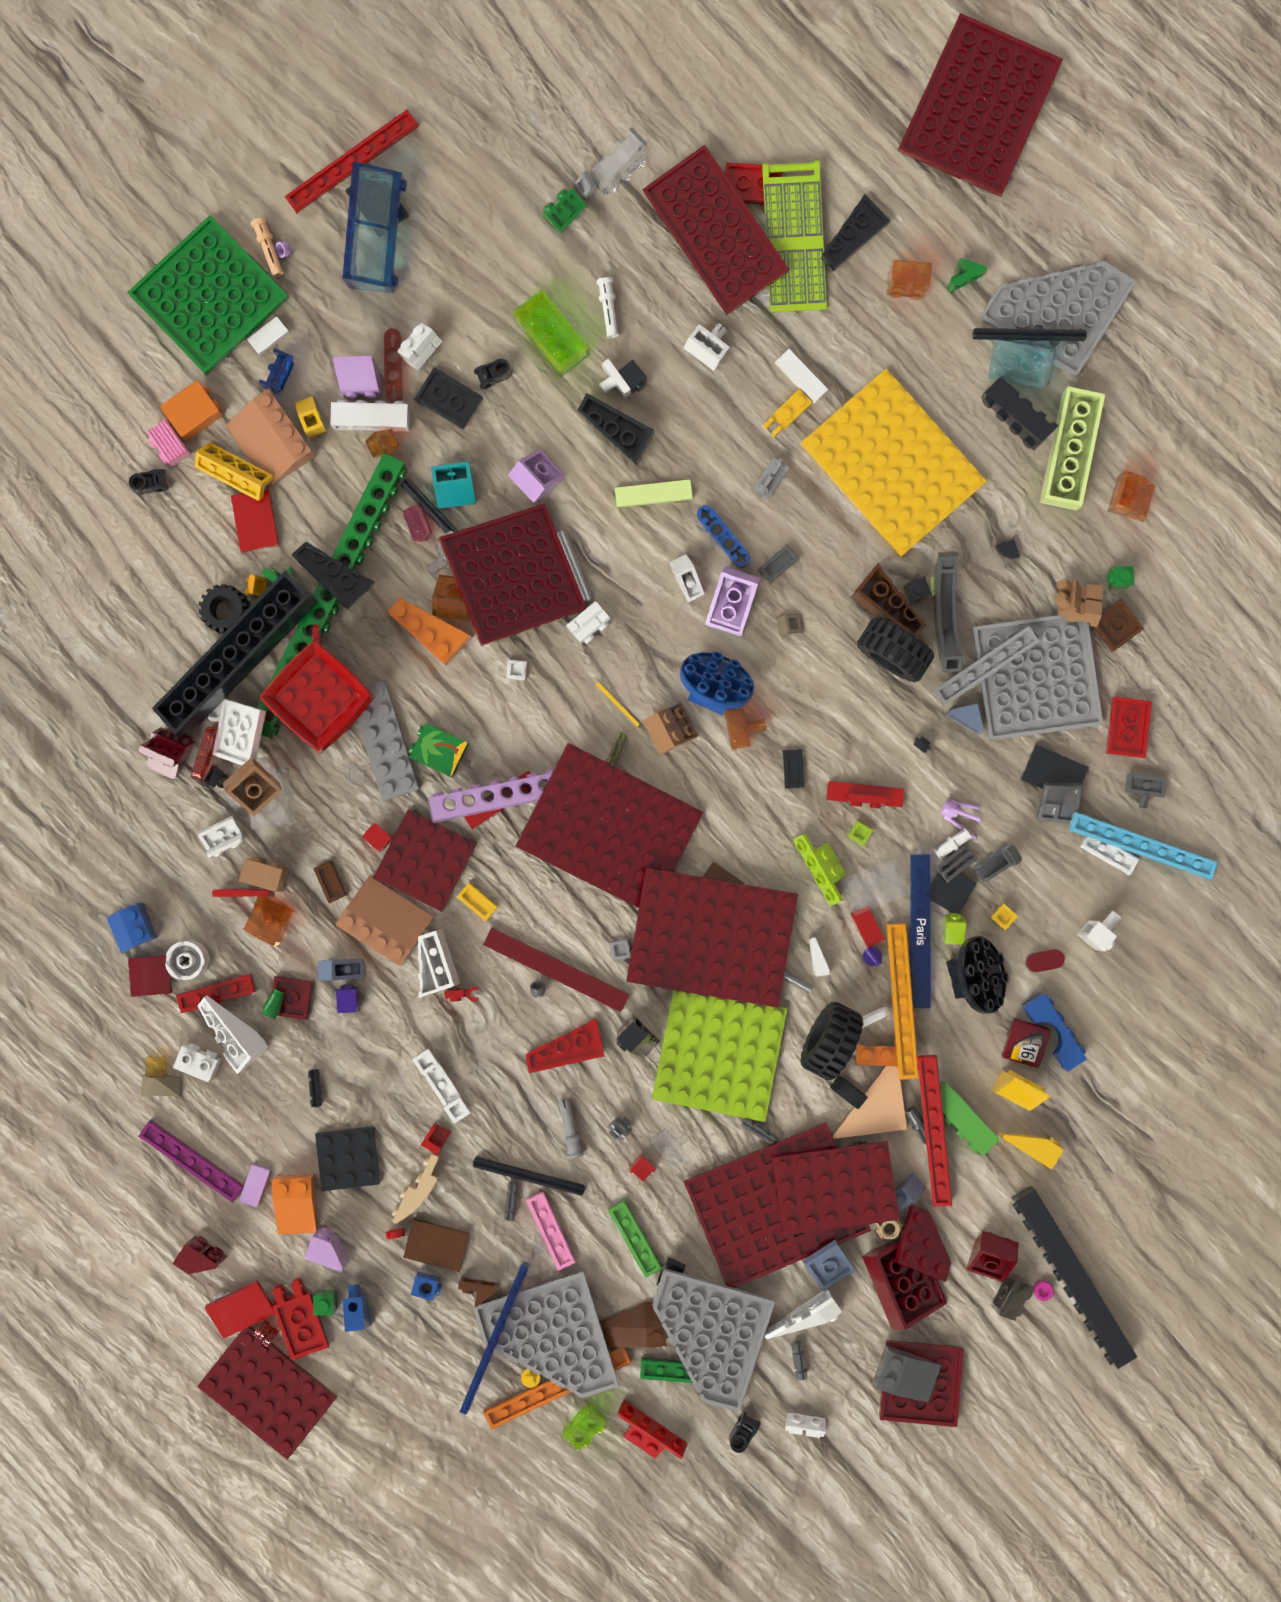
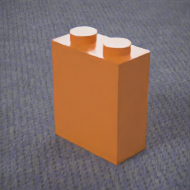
M198 380L160 406L186 442L223 416L220 411L222 407L216 399H211L209 388L205 383L201 385Z

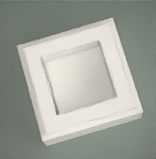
M508 659L506 679L526 681L527 661Z

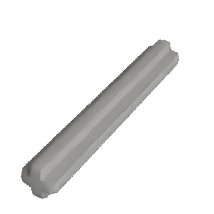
M559 531L557 535L584 602L592 600V596L566 531Z

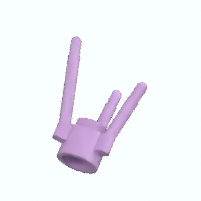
M946 800L941 814L944 815L943 819L950 821L960 830H963L965 827L952 818H956L958 814L979 822L982 821V818L960 810V807L979 809V806ZM966 829L971 835V837L976 840L977 836H975L972 832Z

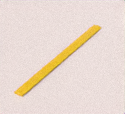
M599 682L595 684L636 727L640 725Z

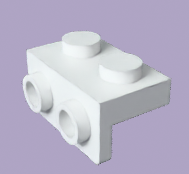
M233 815L198 832V836L205 846L209 858L223 854L226 849L240 846L244 839V834Z

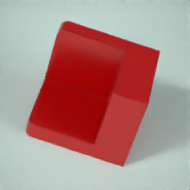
M373 823L363 834L362 838L378 852H382L392 841L393 836L385 832L376 823Z
M435 1122L421 1143V1146L438 1155L451 1132Z
M643 1153L629 1167V1172L631 1174L634 1173L642 1181L652 1172L656 1171V1166Z

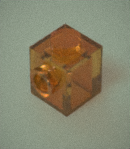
M392 429L376 431L365 441L373 458L381 457L383 453L390 455L400 446Z

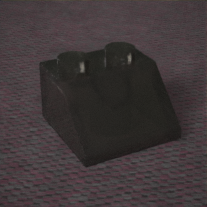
M1010 1272L1004 1282H1002L991 1306L998 1315L1015 1321L1017 1317L1022 1315L1024 1311L1023 1305L1026 1300L1031 1298L1034 1286L1029 1281Z

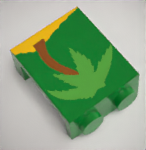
M425 723L418 730L417 736L419 738L416 744L413 743L408 753L411 754L409 758L453 778L469 743Z

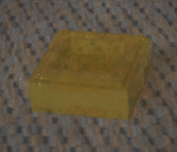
M147 1056L146 1076H167V1056Z

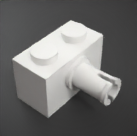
M699 324L689 336L684 349L714 371L730 348V346L720 340L726 333V329L723 327L719 332L722 325L717 324L713 331L709 332Z
M1111 911L1102 923L1088 920L1077 936L1094 950H1110L1114 946V940L1117 937L1111 930L1122 918L1114 911Z

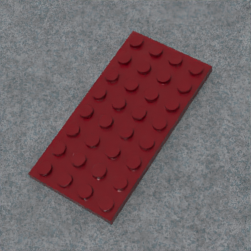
M703 145L642 189L726 316L790 272L706 145Z

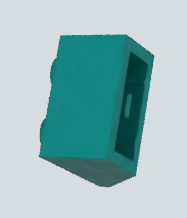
M470 462L431 466L438 509L476 504Z

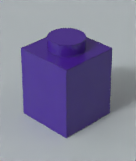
M353 984L341 985V989L336 990L337 1013L360 1011L358 988H353Z

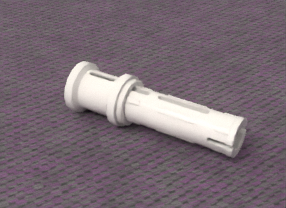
M600 278L596 282L600 290L599 301L603 304L607 338H615L619 334L613 302L616 298L612 288L613 278Z

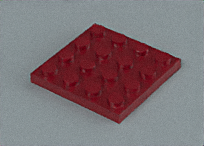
M408 809L373 878L442 912L477 843L437 823H433V821Z
M885 1340V1345L939 1363L941 1367L929 1402L896 1396L881 1390L879 1419L957 1427L964 1348L960 1346Z

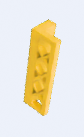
M211 442L196 452L195 468L258 501L263 498L264 487L273 481L274 475ZM211 450L217 454H210L208 451ZM239 468H246L249 471H242ZM256 477H263V478H265V479H263V480L261 481V480L257 479Z

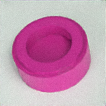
M1039 1280L1033 1286V1293L1037 1299L1047 1301L1052 1298L1054 1290L1049 1282Z

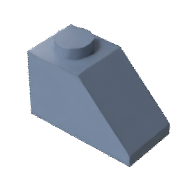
M363 958L318 961L319 980L333 981L364 978Z

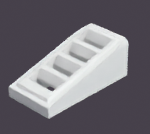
M809 937L814 975H830L831 971L817 939Z

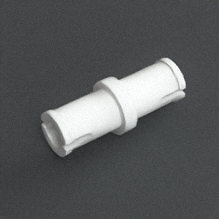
M964 828L952 838H947L948 841L934 849V852L941 860L953 850L957 851L959 846L972 839V837Z

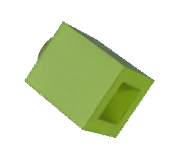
M957 913L944 915L942 930L944 943L962 945L965 941L966 932L964 916Z

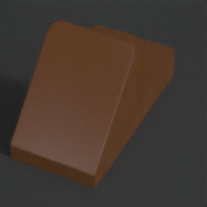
M461 1277L458 1289L467 1294L477 1292L475 1307H477L497 1292L499 1283Z

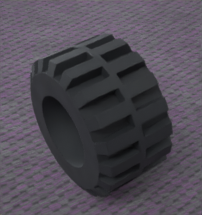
M221 584V586L214 585L212 590L210 588L206 590L207 595L203 594L201 596L203 602L199 601L201 609L198 611L202 615L200 617L208 628L224 634L251 604L247 600L246 595L231 585ZM223 600H232L234 603L232 616L226 620H219L216 615L218 604Z

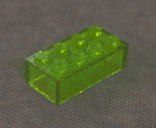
M543 289L512 312L513 320L560 378L590 355V349Z

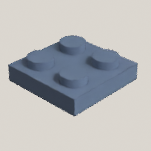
M836 1240L802 1260L823 1291L856 1271Z

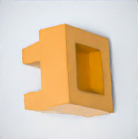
M257 575L246 577L248 588L244 589V593L260 597L267 589L268 579Z

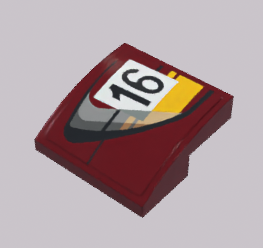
M1013 1018L1007 1033V1041L1001 1053L1002 1058L1039 1069L1051 1029Z

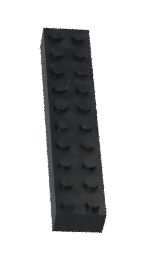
M284 571L152 709L174 735L186 739L312 610L318 601L295 576Z

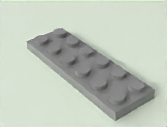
M386 681L365 686L371 693L376 695V698L373 699L367 709L357 719L382 801L420 790Z

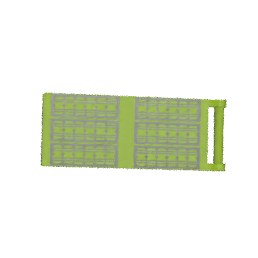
M813 160V162L771 165L762 163L766 236L790 270L789 273L769 286L770 312L825 310L827 302L825 263L821 258L824 252L820 160ZM808 170H813L814 175L769 178V173Z

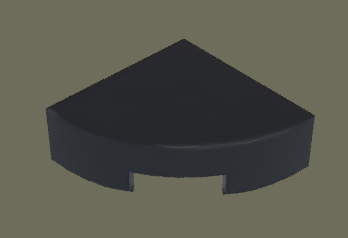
M1014 539L995 546L996 551L1006 558H1020Z

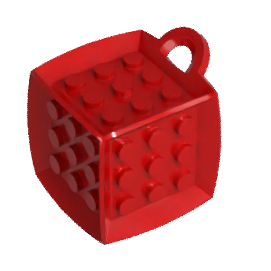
M313 624L312 642L280 671L261 694L260 700L297 736L317 750L318 754H323L328 747L354 724L373 699L376 698V695L371 693L340 660L321 645L320 625Z

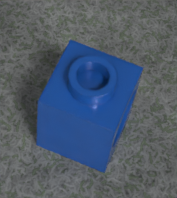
M417 1272L411 1295L433 1301L435 1296H439L441 1291L440 1277ZM423 1283L431 1284L432 1290H425Z

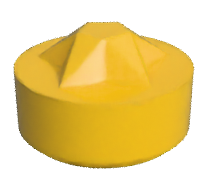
M527 1368L522 1371L521 1381L526 1387H535L540 1382L541 1375Z

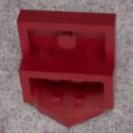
M160 727L151 733L150 740L140 745L138 752L148 758L147 767L174 779L179 775L184 761L188 758L195 742L190 735L185 739L174 735L169 728L164 729Z

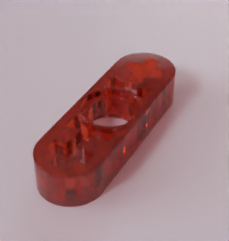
M207 726L204 731L191 773V778L202 782L206 776L214 749L217 728Z

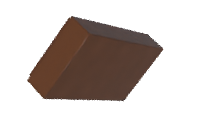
M332 861L313 868L328 903L347 896Z

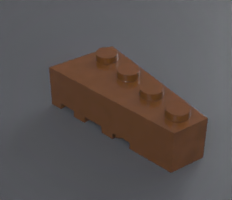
M877 563L852 594L851 598L874 617H880L893 622L917 637L926 627L925 622L915 609L904 599L905 596L901 591L897 590L891 578L883 572L882 567Z

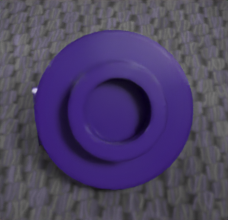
M876 947L866 948L863 952V960L867 965L877 967L882 963V953Z

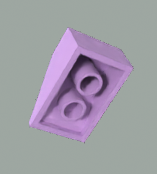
M372 356L333 357L339 388L343 396L355 399L357 396L375 398L376 395H381V372Z
M725 566L721 572L705 625L741 637L761 578Z

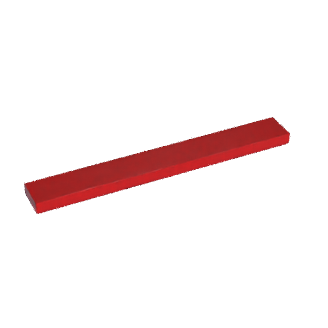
M406 109L284 196L295 213H299L419 127L418 123Z
M937 1054L917 1056L932 1203L933 1207L952 1206Z

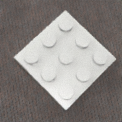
M224 699L212 755L243 765L251 757L256 761L266 711L233 700Z

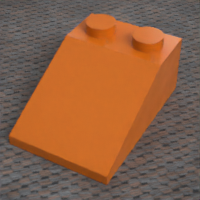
M315 1174L275 1176L272 1179V1198L278 1234L316 1233Z

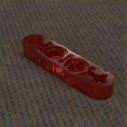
M393 328L388 329L384 333L385 397L391 404L403 399L402 357L398 354L396 361L388 360L389 354L392 352L397 353L402 344L400 332ZM392 334H395L398 338L394 340L395 347H392L391 340L388 339L392 337ZM397 371L399 377L396 380H390L388 377L390 372ZM391 385H395V390L399 394L395 396V399H392L391 395H389L393 393Z

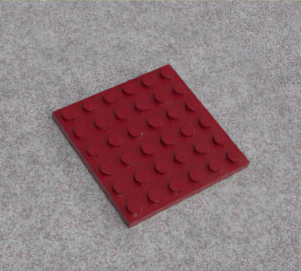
M545 503L441 536L438 539L481 647L583 612L587 608Z

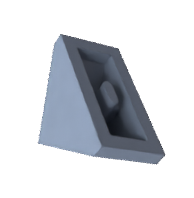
M978 704L952 709L946 713L947 716L978 735L984 731Z

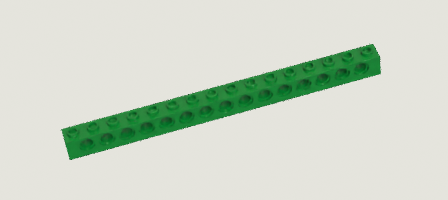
M385 453L382 454L332 555L333 559L342 562L344 559L349 558L351 562L347 567L352 570H356L358 564H362L365 558L364 552L366 548L371 546L373 542L372 536L375 530H379L382 524L381 518L390 508L389 502L391 497L396 496L399 489L397 485L400 479L403 480L406 476L407 469L404 462ZM392 474V480L384 481L385 475ZM378 491H384L385 494L382 498L377 499L375 497ZM376 508L374 515H367L368 509ZM364 524L367 525L366 532L360 533L359 527ZM359 542V547L356 550L350 549L351 543ZM318 583L313 593L318 603L299 622L269 684L300 653V646L306 643L309 645L312 642L313 638L309 636L308 630L310 627H313V624L320 625L321 639L324 633L329 631L331 618L337 615L340 606H338L339 601L335 597L331 601H325V596L329 592L320 583ZM321 609L325 610L324 617L317 618V612ZM260 700L257 708L266 711L261 734L272 739L280 730L279 723L281 720L274 714L273 720L267 722L266 714L272 711Z

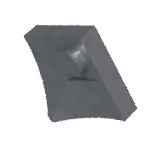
M1044 782L1036 816L1037 820L1070 824L1074 812L1078 813L1081 783Z

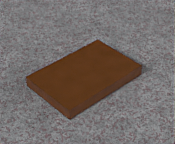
M413 1219L403 1258L460 1272L470 1233Z

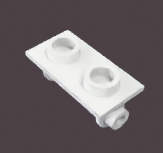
M787 1412L785 1431H788L789 1434L802 1435L803 1430H806V1436L824 1437V1433L826 1434L825 1418Z

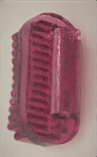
M418 505L404 510L403 516L408 525L411 538H413L412 540L414 542L427 541L432 531L424 510H421Z

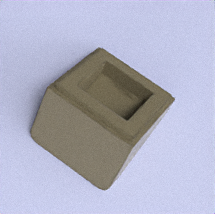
M800 614L777 617L780 636L803 633Z

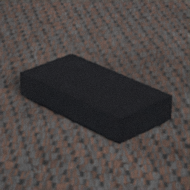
M802 749L783 750L785 789L804 788Z

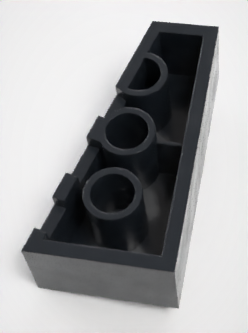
M1000 376L980 398L987 408H991L996 413V417L1000 421L1005 422L1009 426V430L1014 435H1018L1023 440V444L1028 449L1034 451L1059 425L1055 422L1049 423L1046 420L1047 415L1045 413L1035 411L1032 402L1026 398L1021 399L1019 392Z
M586 393L578 408V412L632 463L636 466L638 465L655 434L654 429Z
M634 1015L617 1031L616 1036L618 1040L616 1044L624 1052L628 1050L630 1053L644 1058L661 1042Z

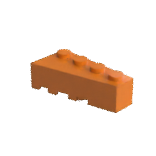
M401 598L387 612L445 666L472 639L467 633Z

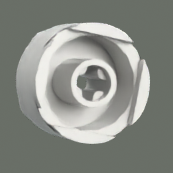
M197 941L178 942L167 951L166 969L176 979L190 980L197 978L205 973L210 964L209 953L205 946ZM186 957H189V958H190L188 964H186V962H185V961L187 960Z

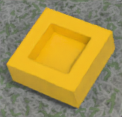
M1004 903L990 916L1005 931L1018 917Z

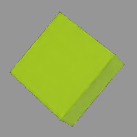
M856 820L847 837L865 846L873 829Z

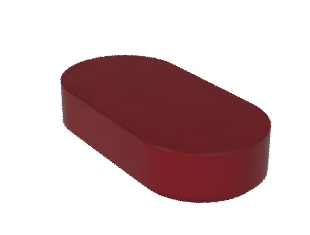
M1050 949L1029 954L1025 964L1032 972H1042L1060 968L1065 962V956L1060 950Z

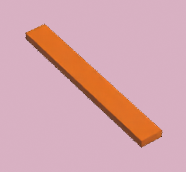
M615 1347L609 1350L615 1371L632 1363L626 1347ZM548 1379L535 1387L526 1389L484 1409L483 1413L492 1430L572 1391L562 1388Z

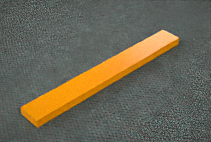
M906 923L887 924L898 1080L919 1079Z

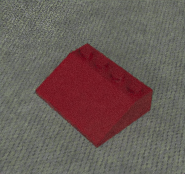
M898 1238L863 1255L862 1258L891 1329L906 1330L946 1305L947 1301L937 1279L894 1262L901 1239Z

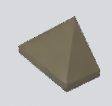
M142 1076L141 1095L181 1096L182 1077Z

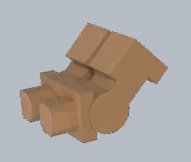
M1066 578L1058 581L1056 588L1059 590V595L1055 598V603L1058 605V614L1060 616L1064 615V619L1067 621L1090 623L1089 626L1097 627L1102 616L1103 586L1091 584L1081 586L1077 580L1070 582Z

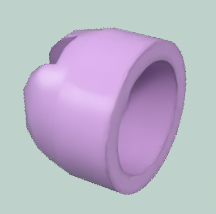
M277 242L275 245L276 254L280 258L288 257L292 252L288 242Z

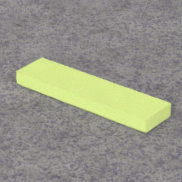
M681 480L615 488L617 508L692 500L691 481Z

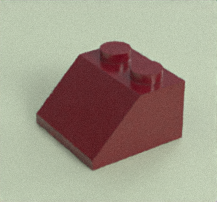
M981 1231L974 1242L966 1270L1004 1282L1018 1262L1019 1243L990 1232Z

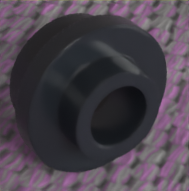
M923 736L920 738L915 737V742L913 743L915 747L924 753L927 750H931L929 746L930 741Z

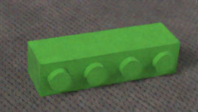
M942 1081L940 1088L944 1121L948 1125L953 1124L957 1128L955 1133L962 1140L966 1138L970 1142L968 1146L975 1154L978 1152L982 1155L986 1154L1000 1139L945 1081Z

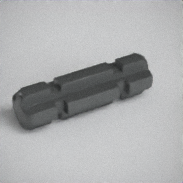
M749 1118L743 1119L741 1123L743 1128L749 1129L751 1133L762 1140L765 1139L770 1145L776 1141L777 1137L775 1134L769 1133L767 1129L756 1122L753 1123Z
M516 1182L508 1183L507 1191L509 1192L506 1197V1211L504 1214V1219L507 1221H514L516 1192H518L519 1185Z
M794 1341L791 1343L792 1351H794L792 1353L794 1369H797L795 1376L797 1380L803 1381L807 1379V1371L804 1370L806 1369L804 1352H802L803 1343L801 1341Z

